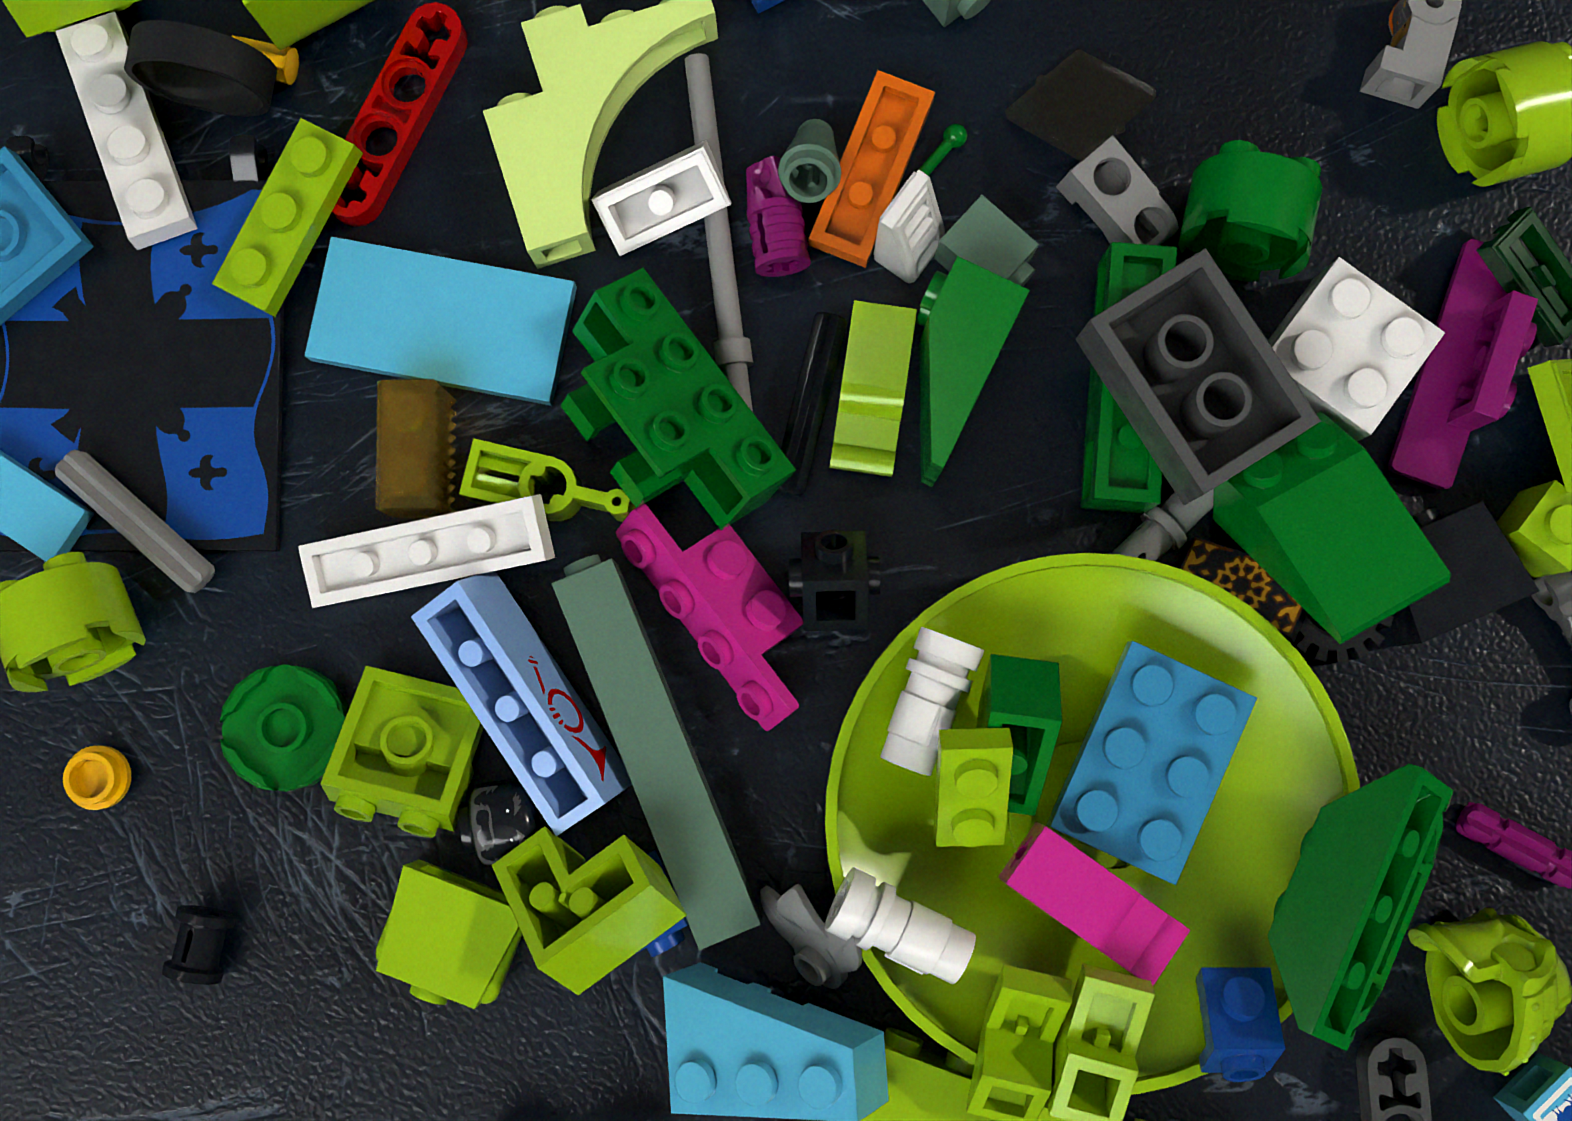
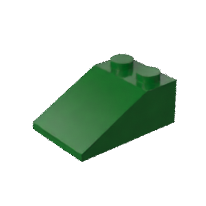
M957 256L948 275L940 271L935 272L921 301V309L915 323L924 327L918 346L921 482L930 487H933L942 472L1030 291Z
M1320 411L1316 414L1321 422L1214 488L1213 520L1339 644H1342L1449 583L1451 573L1367 450Z

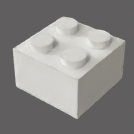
M1338 257L1311 281L1268 339V342L1315 413L1322 411L1358 442L1374 432L1445 332Z

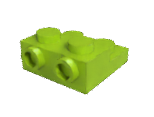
M365 666L320 784L329 801L336 802L334 810L347 818L371 822L375 812L399 818L397 826L400 829L413 835L427 838L435 837L438 828L454 831L459 818L460 805L465 801L474 774L472 761L484 727L458 688Z

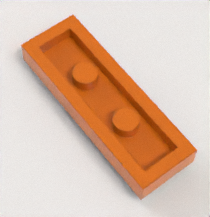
M877 70L840 161V182L837 188L823 202L809 236L810 247L864 268L867 267L875 247L879 218L896 195L934 101V91Z

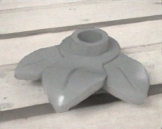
M796 884L792 886L782 896L767 885L760 890L762 908L777 932L794 948V964L805 980L814 986L823 985L836 989L847 980L848 972L856 971L861 966L862 952L861 948L855 945V937L851 936L846 941L827 932L824 929L825 923L813 908L801 885Z

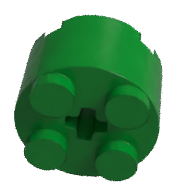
M1232 140L1223 143L1218 155L1201 162L1193 172L1178 242L1181 253L1188 248L1193 252L1194 256L1206 248L1225 278L1236 281L1259 282L1261 271L1280 269L1278 280L1300 273L1309 262L1321 200L1320 164L1306 157L1288 158L1278 154L1260 152L1256 145L1248 141Z

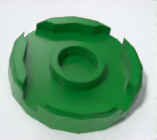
M283 664L258 669L236 684L222 706L220 723H223V739H220L223 756L237 776L259 789L288 792L315 785L323 778L349 711L347 701L332 680L312 668Z

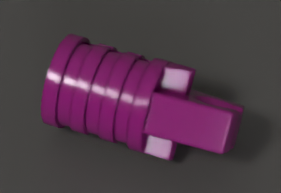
M777 156L764 158L762 161L756 162L746 169L747 220L750 223V238L753 242L752 252L755 257V271L757 274L767 277L798 273L808 268L811 264L810 254L807 251V236L804 232L805 222L802 217L801 201L790 196L781 183L778 175L781 158Z

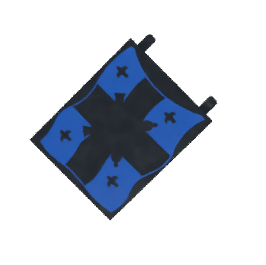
M29 136L9 137L6 141V147L21 157L94 247L0 326V450L95 512V515L69 552H140L56 476V465L67 453L74 449L88 453L197 552L280 551L285 300L276 317L212 284L267 180H264L268 162L266 148L261 144H257L254 136H233L229 143L233 180H180L198 229L137 250L127 238L108 181H44L50 162L47 148L43 145L35 144L34 139ZM0 532V552H30Z

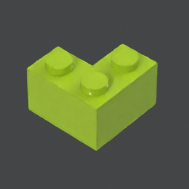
M544 826L492 864V868L537 968L577 995L587 990L687 916L661 866L625 835H622L586 862L581 854Z

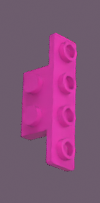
M646 504L634 508L616 531V536L621 542L625 556L634 566L642 569L658 590L665 609L672 616L680 619L698 643L699 651L704 660L711 667L718 669L737 694V700L742 710L750 718L758 721L765 731H770L797 710L799 704L762 655L801 627L803 619L730 525L723 530L717 529L682 552Z

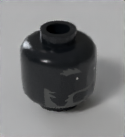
M518 778L477 785L471 792L469 802L461 803L459 808V828L463 848L466 854H476L480 863L487 867H492V864L544 826L551 830Z

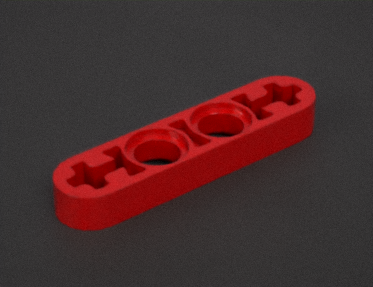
M438 2L426 3L412 13L345 138L346 141L354 144L363 152L360 160L372 171L379 172V175L374 177L368 170L363 174L358 166L354 169L345 188L355 190L359 185L366 194L365 199L362 203L352 200L347 206V203L340 196L331 212L346 225L354 227L365 226L376 220L380 215L465 54L468 45L467 33L457 13L446 4ZM444 25L450 35L447 41L436 39L431 46L425 33L428 30L438 32ZM427 54L435 67L434 69H431L424 62ZM414 74L425 79L424 93L418 99L412 102H402L394 97L395 84L400 78ZM387 127L397 132L396 146L391 152L386 155L375 156L366 151V141L372 131Z

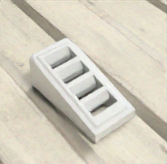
M918 170L917 173L915 171L912 173L879 218L873 253L876 262L907 283H913L917 280L934 257L939 240L945 235L931 179L921 170Z

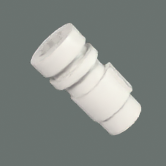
M921 627L913 646L919 652L916 660L909 658L905 669L911 671L905 690L901 691L887 728L889 733L880 757L911 771L931 776L937 760L939 730L951 729L957 714L955 709L962 691L969 693L973 681L967 679L969 671L977 672L984 650Z
M853 867L846 875L833 900L824 929L846 941L851 936H854L855 945L866 951L874 946L885 951L884 957L921 975L923 973L926 975L930 973L952 985L955 984L969 963L974 950L976 935L952 923L950 918L913 900L909 902L897 896L896 888L886 882L876 886V878Z

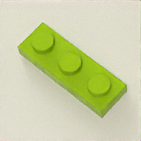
M300 118L212 284L276 317L363 152L354 144Z

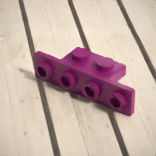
M1476 239L1468 240L1461 247L1435 324L1445 334L1420 368L1388 463V470L1390 472L1439 490L1452 487L1470 432L1499 420L1510 409L1517 392V384L1512 381L1518 360L1530 349L1537 331V325L1531 322L1538 299L1514 290L1507 294L1476 251L1484 243Z

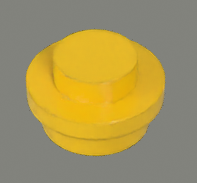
M103 745L89 746L78 751L69 760L63 773V786L67 795L75 804L88 810L106 809L116 805L124 798L131 784V768L125 756L115 748Z

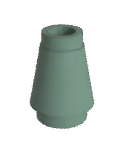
M810 119L800 125L779 163V179L788 194L798 201L814 203L823 200L837 188L841 179V167L836 151L833 130L828 123L820 119Z

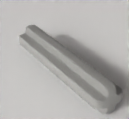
M74 449L67 453L56 465L55 474L64 484L184 591L196 593L212 579L215 574L214 566L88 453Z

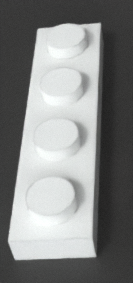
M114 11L55 31L128 240L137 250L198 229L149 92L146 88L132 80L124 70L130 40L125 26L117 13Z
M541 494L298 546L312 608L555 558Z

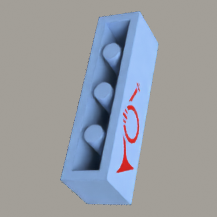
M496 571L458 580L411 616L555 836H558L632 785L624 763Z

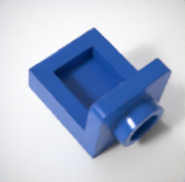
M1201 967L1196 976L1206 1046L1199 1056L1201 1072L1222 1073L1225 1080L1232 1082H1248L1264 1077L1266 1072L1271 1070L1285 1051L1270 967Z

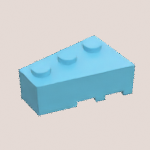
M701 962L663 976L671 1113L822 1121H860L889 1101L884 1031L810 1003L800 1005L771 994L770 988L754 982L745 984L717 973V968Z

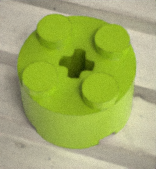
M1543 41L1532 42L1462 60L1448 72L1441 88L1451 87L1448 105L1439 107L1437 110L1439 138L1445 156L1458 174L1469 171L1477 178L1472 184L1480 187L1498 184L1560 167L1572 158L1571 45L1566 42L1554 44Z
M82 552L59 554L43 564L44 571L21 580L0 582V658L10 685L15 690L22 692L49 691L45 679L66 676L69 686L92 680L130 661L136 655L132 645L134 642L143 646L146 642L118 569L107 563L87 562Z

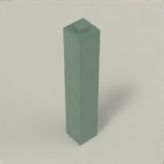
M597 554L567 565L563 568L566 577L551 584L677 897L687 914L686 919L699 951L761 925L762 915L619 564L612 558L601 562Z

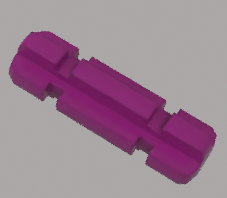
M1469 802L1463 807L1455 824L1459 834L1476 843L1481 842L1485 844L1486 848L1531 872L1536 871L1540 873L1541 877L1560 887L1572 889V851L1557 847L1555 842L1509 818L1506 820L1500 817V813L1481 803Z

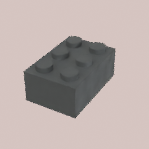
M1206 248L1090 319L1075 339L1183 505L1211 491L1321 422Z

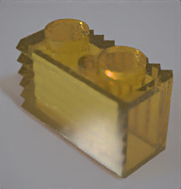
M434 379L377 381L376 509L394 518H431L456 512L450 506L455 500L450 492L456 487L450 481L456 475L450 469L456 463L451 457L456 451L451 445L456 439L451 433L457 426L451 420L457 414L451 408L456 400Z

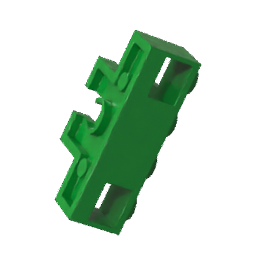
M1112 242L1097 264L1094 317L1176 267L1177 247ZM1090 363L1080 508L1143 514L1160 504L1162 471Z
M641 268L593 293L572 332L595 362L581 371L582 376L588 383L568 393L561 404V408L586 441L593 439L602 429L617 422L638 449L617 461L610 471L634 506L638 508L684 480L720 530H723L766 503L796 469L646 270Z

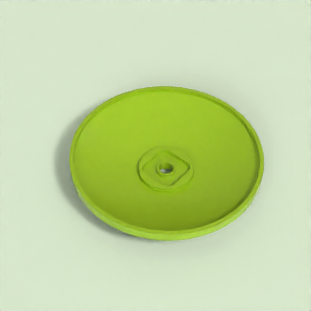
M1100 553L1052 555L1006 566L984 574L953 590L915 618L894 638L875 661L855 693L842 721L832 753L825 804L827 857L835 894H837L848 872L855 867L876 878V886L886 882L896 888L897 896L909 902L913 900L950 918L952 923L976 935V942L969 963L960 979L953 985L930 973L927 975L923 973L921 975L884 957L885 951L874 946L867 951L861 948V956L883 990L905 1015L937 1043L972 1065H975L987 1004L1004 964L1071 979L1072 996L1083 963L1136 977L998 878L1035 822L1047 826L1127 883L1143 897L1190 929V932L1153 985L1155 996L1135 1055L1139 1072L1132 1094H1141L1173 1087L1208 1074L1201 1072L1199 1056L1206 1046L1196 984V976L1201 967H1270L1280 1023L1293 1013L1267 936L1274 921V908L1280 895L1287 890L1300 859L1302 840L1308 830L1314 826L1321 807L1359 789L1360 783L1349 740L1338 712L1321 681L1300 652L1284 635L1247 603L1220 586L1188 571L1153 560L1120 554ZM921 627L984 650L977 672L969 671L967 679L973 681L969 693L962 691L955 709L957 714L951 729H976L979 701L991 654L1059 663L1062 723L1035 816L1007 812L1004 845L936 847L934 811L937 760L931 776H927L893 764L880 757L889 733L887 728L901 691L905 690L911 671L905 669L909 658L916 660L919 652L913 646ZM1129 641H1135L1257 697L1176 885L1046 825L1126 643Z

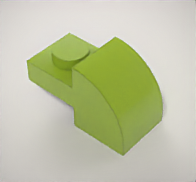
M1082 964L1072 996V1004L1053 1042L1052 1091L1047 1100L1049 1116L1067 1121H1123L1139 1072L1135 1055L1155 996L1151 981Z

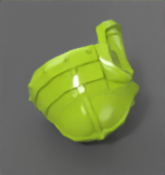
M1485 907L1461 921H1437L1432 925L1419 923L1411 928L1407 934L1411 944L1427 951L1425 971L1436 1024L1456 1053L1479 1070L1501 1073L1507 1076L1509 1071L1516 1069L1522 1063H1527L1528 1058L1538 1049L1539 1044L1550 1035L1555 1020L1565 1012L1567 1005L1571 1003L1572 986L1565 964L1556 952L1555 946L1550 940L1534 930L1525 919L1516 914L1498 915L1493 908Z

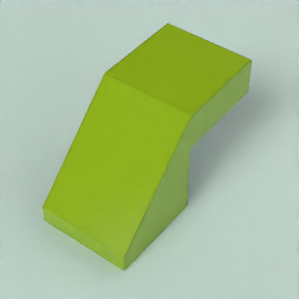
M1006 964L1003 965L987 1004L967 1099L966 1113L999 1121L1038 1120L1052 1091L1053 1042L1072 1004L1071 979Z

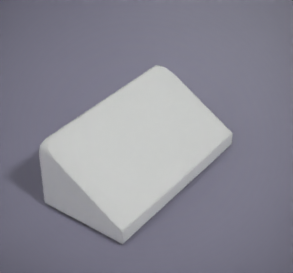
M707 140L599 190L591 199L619 256L731 205L729 195Z

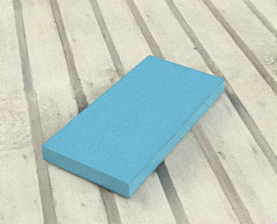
M331 237L305 357L310 361L553 406L577 286L574 281Z

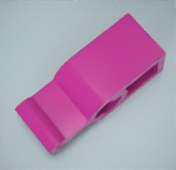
M1035 822L998 876L1008 886L1134 976L1151 981L1152 986L1190 932V929L1143 897L1127 883L1047 826Z

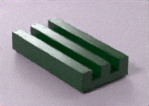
M1531 206L1515 210L1507 218L1510 223L1499 226L1492 233L1494 239L1484 242L1476 251L1507 294L1514 290L1538 299L1531 322L1537 325L1536 336L1543 346L1561 345L1572 334V265ZM1519 237L1522 239V241L1529 249L1535 260L1538 262L1539 266H1537L1533 258L1530 256L1526 248L1523 246V244L1519 240ZM1552 286H1554V287L1556 288V290H1557L1558 293L1561 295V297L1563 298V300H1564L1565 303L1568 305V307L1570 308L1571 311H1569V310L1567 309V307L1565 306V304H1564L1563 301L1560 299V297L1558 296V294L1556 293V291L1553 289Z

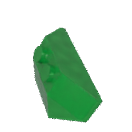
M1409 763L1321 807L1314 826L1308 830L1302 840L1300 859L1287 890L1280 895L1274 908V921L1267 936L1298 1028L1345 1051L1348 1050L1354 1040L1355 1028L1365 1021L1384 988L1433 868L1443 832L1442 813L1443 811L1446 812L1450 806L1454 790L1422 767Z

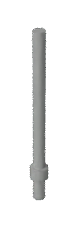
M701 53L691 54L684 61L694 143L696 145L707 140L724 182L709 57ZM725 207L704 217L719 340L713 343L714 356L717 366L723 371V374L753 412L748 368L753 366L751 342L749 338L743 336L728 209Z

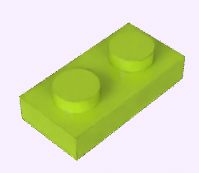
M1010 728L939 730L934 811L936 847L1004 845L1013 756Z

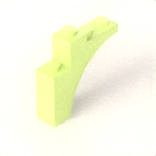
M661 0L659 5L636 12L631 10L615 11L605 16L600 23L589 27L581 4L569 8L565 6L548 7L537 13L534 19L521 22L543 92L534 95L515 93L506 96L497 103L496 107L483 110L527 252L537 269L596 251L592 240L590 222V196L595 166L605 138L624 105L650 77L675 58L698 46L718 39L716 14L711 0Z

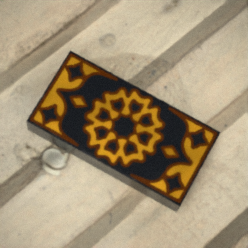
M1194 535L1180 569L1220 586L1247 603L1274 625L1288 641L1295 643L1307 612L1249 554Z

